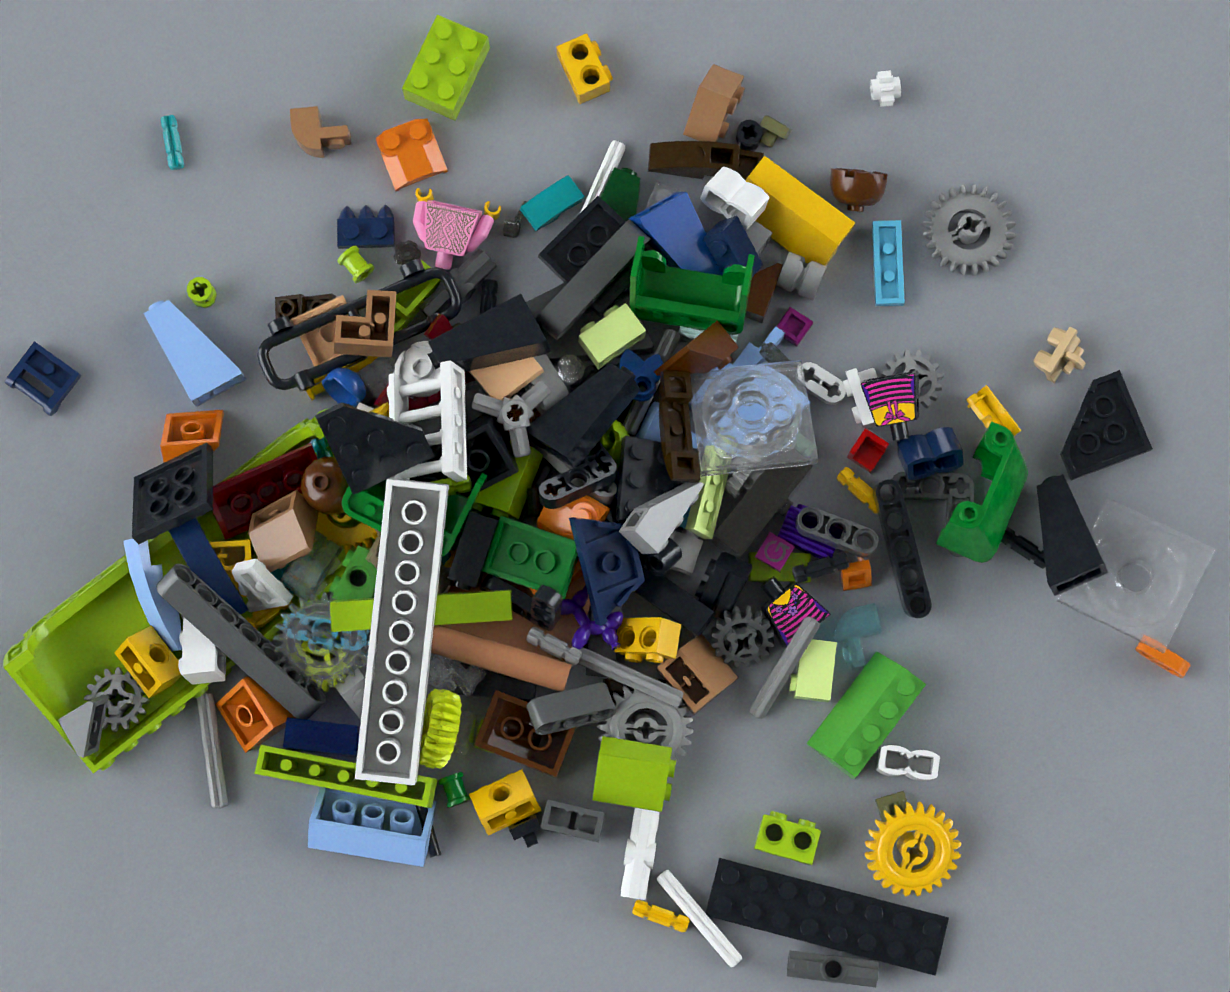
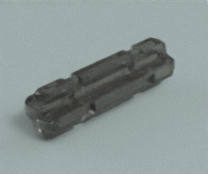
M772 342L761 344L760 355L785 379L796 377L795 373L798 368Z

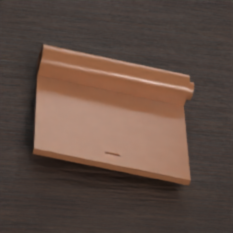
M484 572L479 586L476 588L471 586L470 591L454 586V580H452L451 587L447 593L481 591L480 586L488 573ZM583 576L569 586L565 599L572 600L575 593L583 590L585 586ZM500 578L533 598L534 594L529 587ZM589 596L587 603L583 607L587 615L591 605ZM513 612V620L435 625L431 653L562 692L565 690L572 664L564 662V658L560 660L541 650L539 645L534 646L528 643L526 640L527 635L532 627H537L544 631L543 634L546 635L548 633L564 641L571 648L573 635L580 625L573 614L560 615V619L553 630L547 631Z

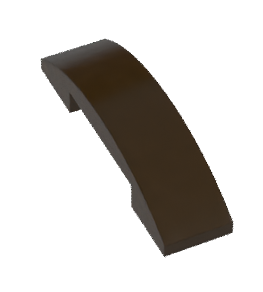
M663 370L661 372L659 388V428L666 469L672 481L699 482L701 480L698 453L693 452L689 402L693 399L690 372Z

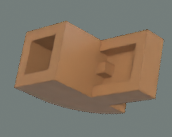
M318 106L290 109L293 135L299 147L305 153L313 157L324 158V147L342 149L345 145L351 144V133L347 125L322 127L321 113Z

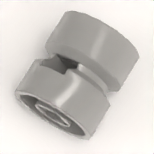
M789 252L776 286L789 292L797 289L798 295L813 301L827 266L815 261L805 263V257Z

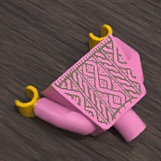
M417 188L415 195L418 202L415 206L413 224L419 239L424 242L425 248L437 251L435 267L450 270L454 255L465 256L468 252L475 251L488 237L494 220H497L500 216L501 206L499 205L496 212H490L488 210L490 201H487L484 206V215H482L481 210L434 201L430 188L429 194L426 197H421V190Z

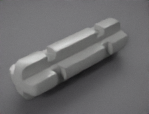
M537 627L530 629L526 639L528 643L534 646H541V650L560 660L564 658V662L572 664V666L578 664L582 656L581 650L573 646L569 648L568 644L548 633L546 635L543 634L544 631Z

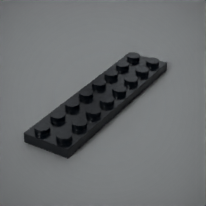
M722 858L718 860L706 909L708 917L936 976L949 917Z

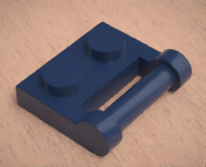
M34 341L7 376L5 384L12 389L17 388L42 406L46 414L53 416L82 375ZM25 372H29L54 390V394L49 398L22 379Z

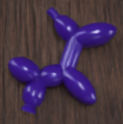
M586 585L583 590H579L574 594L572 600L563 599L561 615L573 614L580 625L571 641V645L574 648L582 649L587 643L590 634H602L604 641L611 645L612 650L621 646L618 642V635L615 632L623 621V614L621 612L610 613L606 617L608 621L602 626L595 624V621H590L583 609L588 600Z

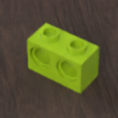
M770 811V815L763 814L754 849L812 865L821 830L815 829L816 823L804 819H799L798 824L787 821L788 815L776 811ZM771 824L778 825L782 831L781 838L775 842L770 841L766 837V828ZM800 832L806 833L810 838V845L805 850L797 848L794 843L796 834Z

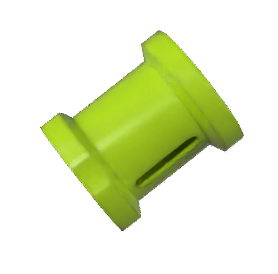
M357 246L347 249L337 260L340 266L344 265L352 274V280L355 283L366 279L375 268L372 263L368 264L359 254Z
M195 277L187 285V294L196 306L208 308L215 303L217 293L208 279ZM201 288H203L205 292V295L203 297H200L198 290Z

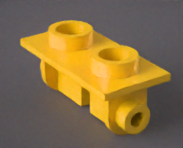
M987 385L966 399L969 404L967 407L974 411L986 428H988L992 421L1009 429L1013 436L1021 431Z

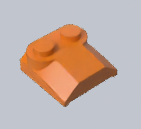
M428 118L414 119L387 129L375 138L395 191H399L400 188L437 174L448 172Z
M586 495L560 508L548 509L543 507L537 520V528L574 540L569 518L576 517L605 521L610 508Z

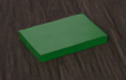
M500 516L482 571L538 590L541 585L548 586L565 599L579 557L574 540Z

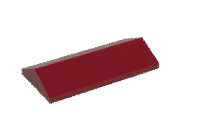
M311 443L213 486V510L211 511L225 540L248 531L251 516L258 510L295 490L302 494L301 478L304 471L314 460H317Z

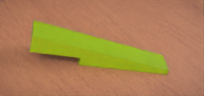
M511 590L437 594L434 625L513 620ZM374 598L331 601V632L371 630Z

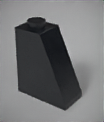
M469 511L448 575V579L454 580V586L469 591L471 586L475 588L479 586L484 573L482 569L500 518L483 511Z

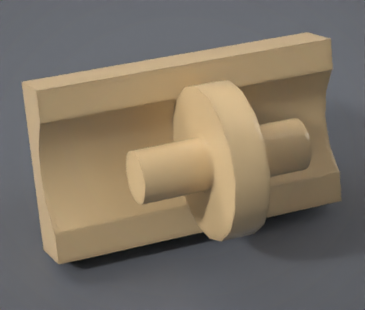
M1054 327L1047 339L1048 344L1056 347L1054 353L1049 354L1040 350L1034 358L1035 366L1045 373L1047 380L1053 383L1056 382L1062 371L1070 374L1073 368L1082 370L1086 365L1085 361L1080 358L1084 349L1078 346L1081 340L1076 335L1078 333L1076 329L1069 327L1065 331Z

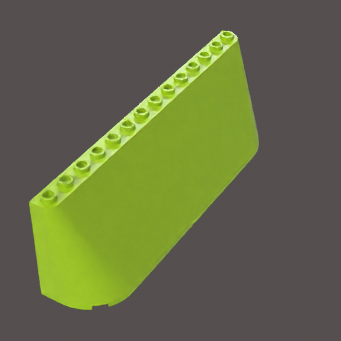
M314 416L310 420L307 417L287 430L219 483L305 446L315 438L320 440L325 437L316 417ZM212 511L196 517L208 541L225 540ZM329 514V517L335 523L344 527H352L361 523L354 518L348 522L341 523L334 520ZM169 530L154 539L148 540L151 566L162 564L163 577L175 564H182L188 567ZM245 531L227 540L250 539L248 531ZM322 537L317 541H313V548L309 554L297 558L320 574L321 577L305 599L292 594L291 606L285 610L281 609L279 611L280 614L265 626L257 628L270 642L278 636L277 632L283 628L284 619L289 613L296 610L305 611L309 607L311 609L317 607L325 599L323 596L329 592L336 575L342 578L347 568L342 565L347 555L343 545L338 552L334 553V543L331 542L326 548H323L324 538ZM362 542V547L370 551L371 548H367ZM252 545V559H258ZM126 554L35 623L23 634L25 638L13 645L3 659V668L73 750L74 748L58 719L88 702L84 699V696L92 694L87 685L95 686L97 684L94 678L95 675L104 678L105 669L115 674L117 667H120L123 675H125L128 670L114 652L126 638L150 626L138 600L129 572ZM242 597L243 600H244V602H245L246 605H247V603H248V601H249L248 598H247V597ZM246 611L241 616L245 619L247 617L251 618L254 612ZM179 613L181 630L183 631V619ZM296 617L293 622L289 621V625L295 624L300 618ZM182 650L171 651L178 660L182 658ZM227 655L225 677L232 671L231 667L236 664ZM181 676L173 686L148 698L150 703L142 704V708L147 713L146 715L138 714L136 716L140 722L138 725L130 721L128 722L129 730H125L122 725H119L118 731L114 732L111 729V724L106 729H102L99 750L84 758L80 757L93 774L99 769L101 771L106 770L115 762L114 757L122 751L127 753L139 743L138 739L144 734L150 735L158 730L162 725V720L169 715L173 717L180 713L186 706L184 703L192 697L196 699L202 696L209 689L208 685L210 683L192 685ZM124 682L125 691L135 694L133 687ZM111 683L107 684L101 690V692H104L106 689H108ZM117 693L116 698H111L109 701L117 706L118 701H123L124 698ZM106 707L105 716H106V717H109V714H108V710H109V709H108L107 707ZM133 707L128 708L123 713V717L129 714Z

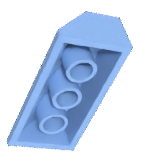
M320 787L309 820L308 848L424 867L437 801H433L432 808H428L422 831L416 805Z

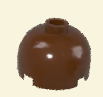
M831 168L830 189L838 202L847 205V210L864 212V206L875 205L881 200L885 193L888 174L876 171L871 173L858 169Z
M322 457L314 460L305 469L301 478L303 498L310 507L323 514L338 515L344 513L342 499L349 485L336 458Z

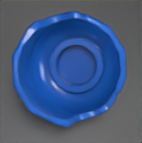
M336 368L322 380L324 389L338 404L346 403L357 407L359 402L361 403L366 396V387L363 379L358 373L348 368Z

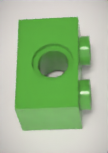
M359 545L355 551L349 549L342 563L347 568L342 578L336 575L329 589L330 592L334 593L331 598L332 601L372 597L375 591L377 569L372 562H368L365 559L369 550ZM361 572L365 576V584L359 587L352 585L349 580L350 574Z

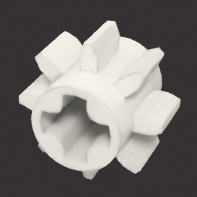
M891 70L877 72L876 79H870L872 101L878 100L880 107L893 106L894 98L901 97L899 76H891Z

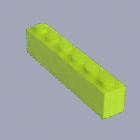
M260 745L254 773L432 808L438 780L418 775L415 785L355 779L356 763Z

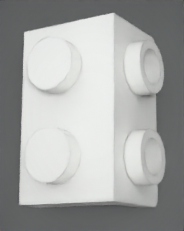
M857 368L845 371L848 379L844 380L843 384L847 396H854L856 406L851 409L856 424L862 423L864 429L876 427L861 388L862 381L878 378L875 369L870 368L858 372Z

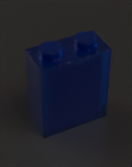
M287 718L283 747L291 751L357 758L360 727L358 725Z

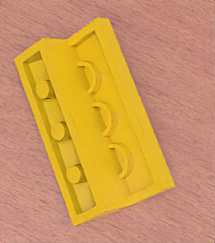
M765 155L745 180L761 187L770 197L765 210L755 221L772 232L771 239L788 252L805 257V263L815 261L826 266L837 253L838 246L855 226L853 220Z

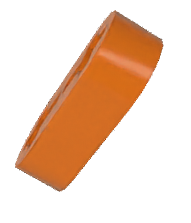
M1145 636L1141 638L1135 648L1143 657L1179 678H1184L1191 666L1189 662Z

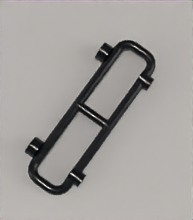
M420 259L413 260L399 268L404 279L379 289L381 291H395L397 295L436 278L444 283L451 299V306L447 310L430 315L420 322L394 332L393 345L425 332L438 314L446 316L448 321L457 317L463 302L456 282L448 271L437 267L425 270ZM367 295L295 326L292 325L289 316H283L268 323L272 336H269L261 343L257 353L260 367L268 383L279 390H289L298 387L299 391L303 392L316 385L314 379L326 375L336 368H342L367 357L343 354L313 368L300 371L287 379H281L277 376L269 358V351L273 347L336 321V315L361 317L359 310L366 308Z

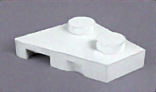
M258 559L238 562L232 570L234 579L239 584L238 588L241 595H247L249 612L289 605L293 595Z

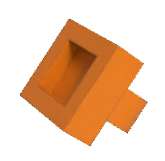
M857 557V562H851L848 569L841 570L843 591L872 586L869 559L864 560L862 557Z

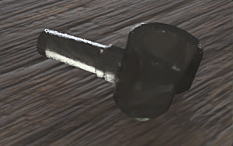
M520 210L515 216L514 221L505 219L503 236L512 238L519 236L521 222L524 217Z

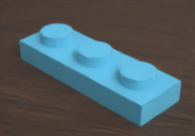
M901 220L873 221L872 243L875 307L904 306Z

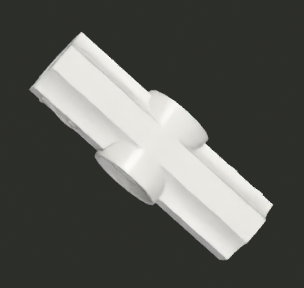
M639 808L634 810L630 839H627L623 864L626 865L621 886V896L646 900L650 869L653 870L657 845L655 843L659 823V812Z

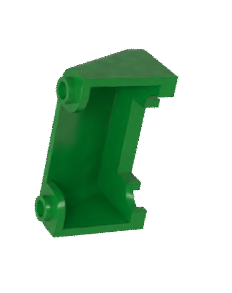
M992 421L978 443L972 457L981 463L982 472L980 476L992 481L982 506L970 501L959 503L945 528L941 530L936 542L941 547L979 563L988 562L997 552L1028 477L1027 465L1012 432Z

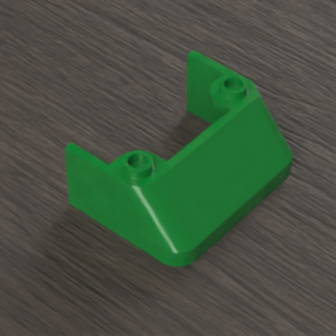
M638 237L630 275L629 307L637 319L699 330H706L718 320L729 335L742 333L755 255L749 254L746 267L738 264L732 265L724 269L722 276L666 266L667 261L661 253L654 250L644 251L645 237Z
M481 474L469 498L459 493L448 496L441 557L450 551L487 475ZM387 479L353 495L348 486L342 499L344 512L348 516L381 532Z

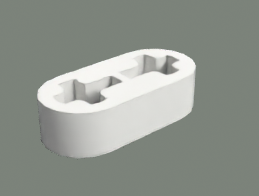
M806 362L796 372L798 386L828 405H836L844 399L846 391L843 381L817 364ZM814 371L813 377L820 381L819 384L813 380L804 382L802 372ZM822 384L829 388H832L834 385L838 386L837 392L840 396L828 397V390Z

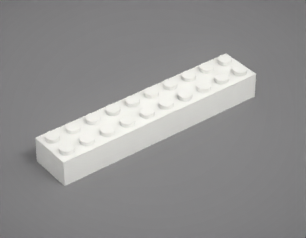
M388 478L386 481L355 779L415 785L417 782L449 484Z

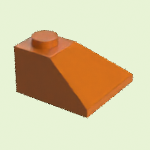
M223 410L166 414L160 444L163 462L165 463L206 442L214 452L220 443L224 417Z
M248 676L237 683L215 704L245 753L277 734L296 719L256 681Z

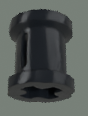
M745 120L739 124L736 142L740 145L741 150L755 151L759 147L762 136L761 126L753 120ZM749 133L754 134V136L749 137L748 140L744 138V135L747 136L749 135Z

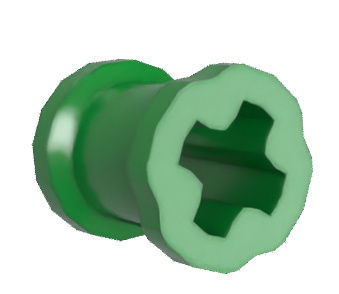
M458 772L438 780L439 785H443L448 799L446 803L447 808L471 800L462 781L463 772Z

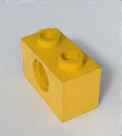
M152 625L126 638L114 652L148 698L173 686L182 676L178 667L179 660Z
M523 769L507 774L504 778L482 786L469 794L479 820L488 836L542 811Z

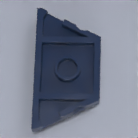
M572 517L569 518L595 624L602 626L608 621L606 617L615 607H621L628 600L630 593L636 591L645 581L638 550L619 532L623 523Z

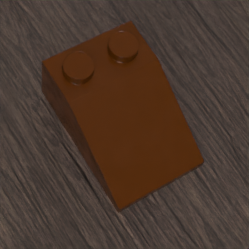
M495 690L474 745L557 778L577 727L546 735H538L534 730L526 707L528 702Z

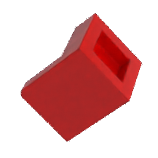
M865 428L849 451L847 458L871 473L888 448L889 443Z

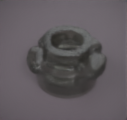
M408 240L405 243L400 242L395 246L393 257L398 265L403 266L408 262L420 259L421 250L417 248L418 245L414 241ZM405 252H410V255L405 256Z

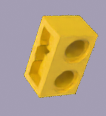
M587 33L556 46L557 57L579 104L610 92V81L613 80L611 72L607 65L602 66L598 58L601 56L599 46L595 40L590 41ZM582 51L587 54V57L578 60L573 55L576 52ZM588 76H596L599 79L595 84H587L584 81Z
M662 617L623 618L621 626L617 629L618 642L621 646L615 649L614 652L624 655V660L633 663H642V659L654 663H663L664 659H676L681 624Z

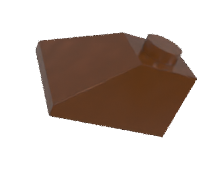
M717 320L657 368L654 373L657 376H661L663 370L700 374L708 373L716 366L721 370L733 360L730 355L739 347Z

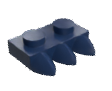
M365 205L360 211L358 218H355L353 211L346 206L341 211L339 219H337L338 249H349L352 246H357L358 248L395 247L394 215L390 208L384 205L377 217H374L372 210Z

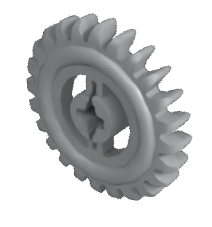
M962 184L959 194L951 187L949 189V198L943 192L940 193L939 199L941 204L933 200L931 206L934 211L927 210L925 213L926 217L931 220L924 221L922 224L924 228L930 230L923 233V238L931 240L926 244V248L935 249V252L932 254L933 259L942 257L940 266L943 267L950 263L951 272H954L957 267H960L962 275H965L968 268H970L973 275H977L978 267L984 272H988V263L997 267L999 261L996 257L1000 259H1006L1007 253L1002 249L1010 250L1013 247L1012 243L1006 241L1016 236V233L1007 231L1016 224L1015 221H1006L1012 215V211L1002 212L1006 201L996 204L995 201L998 193L988 198L987 187L980 194L977 193L976 184L972 186L970 192H967L965 185ZM966 211L977 213L963 215L956 226V230L948 232L949 222L958 213ZM966 224L968 225L969 228H972V227L975 228V230H974L973 233L971 232L970 229H966V230L964 229V227H965ZM989 229L987 241L979 248L968 250L954 244L958 240L963 244H973L979 239L982 231Z
M623 685L624 696L613 692V697L616 701L614 703L616 713L609 719H606L607 722L598 723L597 727L606 731L599 735L598 739L602 741V736L628 740L625 734H634L638 741L650 743L658 735H665V738L659 745L672 747L671 759L676 760V764H678V759L675 755H686V751L681 746L692 743L685 735L692 734L694 729L685 725L692 722L693 717L683 716L689 710V707L687 705L673 707L635 689L630 691L626 685ZM649 708L662 714L667 724L658 723L656 717L649 712L637 714L632 722H626V720L636 710ZM644 722H649L650 725L647 732H642L641 729Z

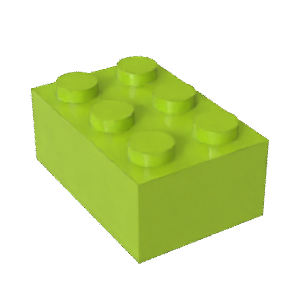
M437 15L402 87L405 100L456 121L490 49L488 36Z

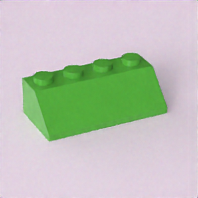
M876 651L806 744L851 779H855L926 684L900 664Z

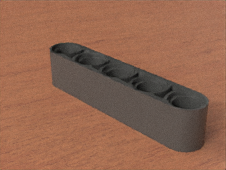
M629 219L539 313L535 319L536 322L558 340L634 260L638 237H645L644 248L651 241V238Z

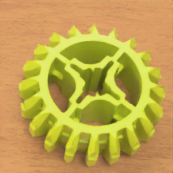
M434 689L426 698L419 764L427 768L441 769L448 763L454 750L461 722L462 704L460 696L450 690Z

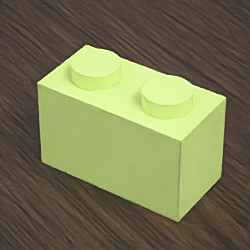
M626 303L621 307H618V305L611 307L603 314L605 318L597 323L591 321L580 330L581 334L579 335L578 342L598 370L618 357L626 349L631 348L645 338V328Z
M811 640L797 664L796 674L791 673L789 691H794V698L820 702L830 701L837 642Z

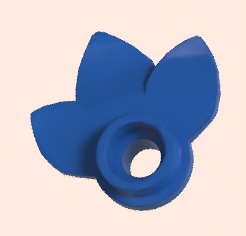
M626 349L622 354L619 364L620 369L622 366L628 368L636 376L634 380L637 385H642L646 388L645 392L639 391L633 398L634 400L645 402L654 396L656 383L661 377L657 376L654 371L663 364L659 354L652 355L645 362L629 349Z

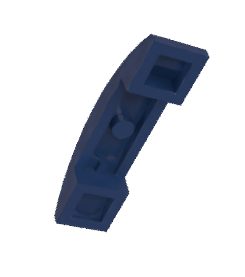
M197 518L169 530L189 569L240 615L248 611L246 603L220 562Z

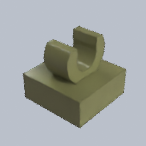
M765 115L760 125L766 128L767 131L760 142L773 147L778 136L787 139L792 129Z
M904 791L875 799L881 821L886 822L884 811H887L892 816L895 815L894 805H897L902 812L905 811L907 799Z

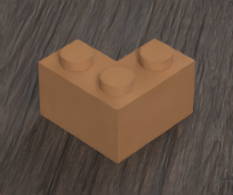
M713 64L699 85L683 135L698 141L717 142L719 138L724 139L730 123L726 122L728 114L733 115L737 103H740L745 88L741 86L744 76Z
M367 290L365 317L336 315L334 354L392 358L396 305L395 291Z

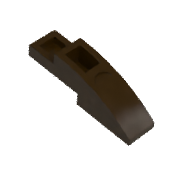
M722 142L651 143L649 146L648 172L703 179L705 175L715 176L722 167H727L738 172L746 180L764 157V153L741 150L738 144Z

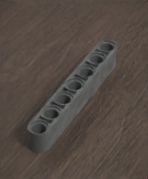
M175 564L157 583V591L164 600L297 719L302 721L308 720L326 702V694L317 683L188 567L182 564Z

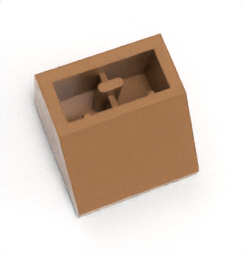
M297 490L258 510L251 516L248 534L258 560L266 566L269 572L282 569L289 562L299 557H304L312 551L319 511L310 507Z
M702 633L699 637H695L677 650L676 659H666L657 667V672L666 680L668 685L683 691L682 702L689 707L693 715L738 679V676L728 664L724 663L723 658L716 656L715 649Z

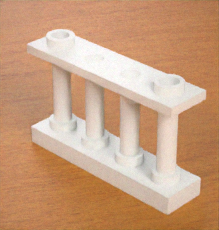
M451 360L441 362L440 374L437 378L410 384L394 373L389 374V386L387 387L389 417L393 418L394 421L409 425L411 422L441 416L440 431L427 434L425 437L429 446L442 444L440 460L417 464L390 478L410 480L412 477L442 471L444 475L456 482L467 480L465 370ZM441 389L439 405L409 411L408 396Z

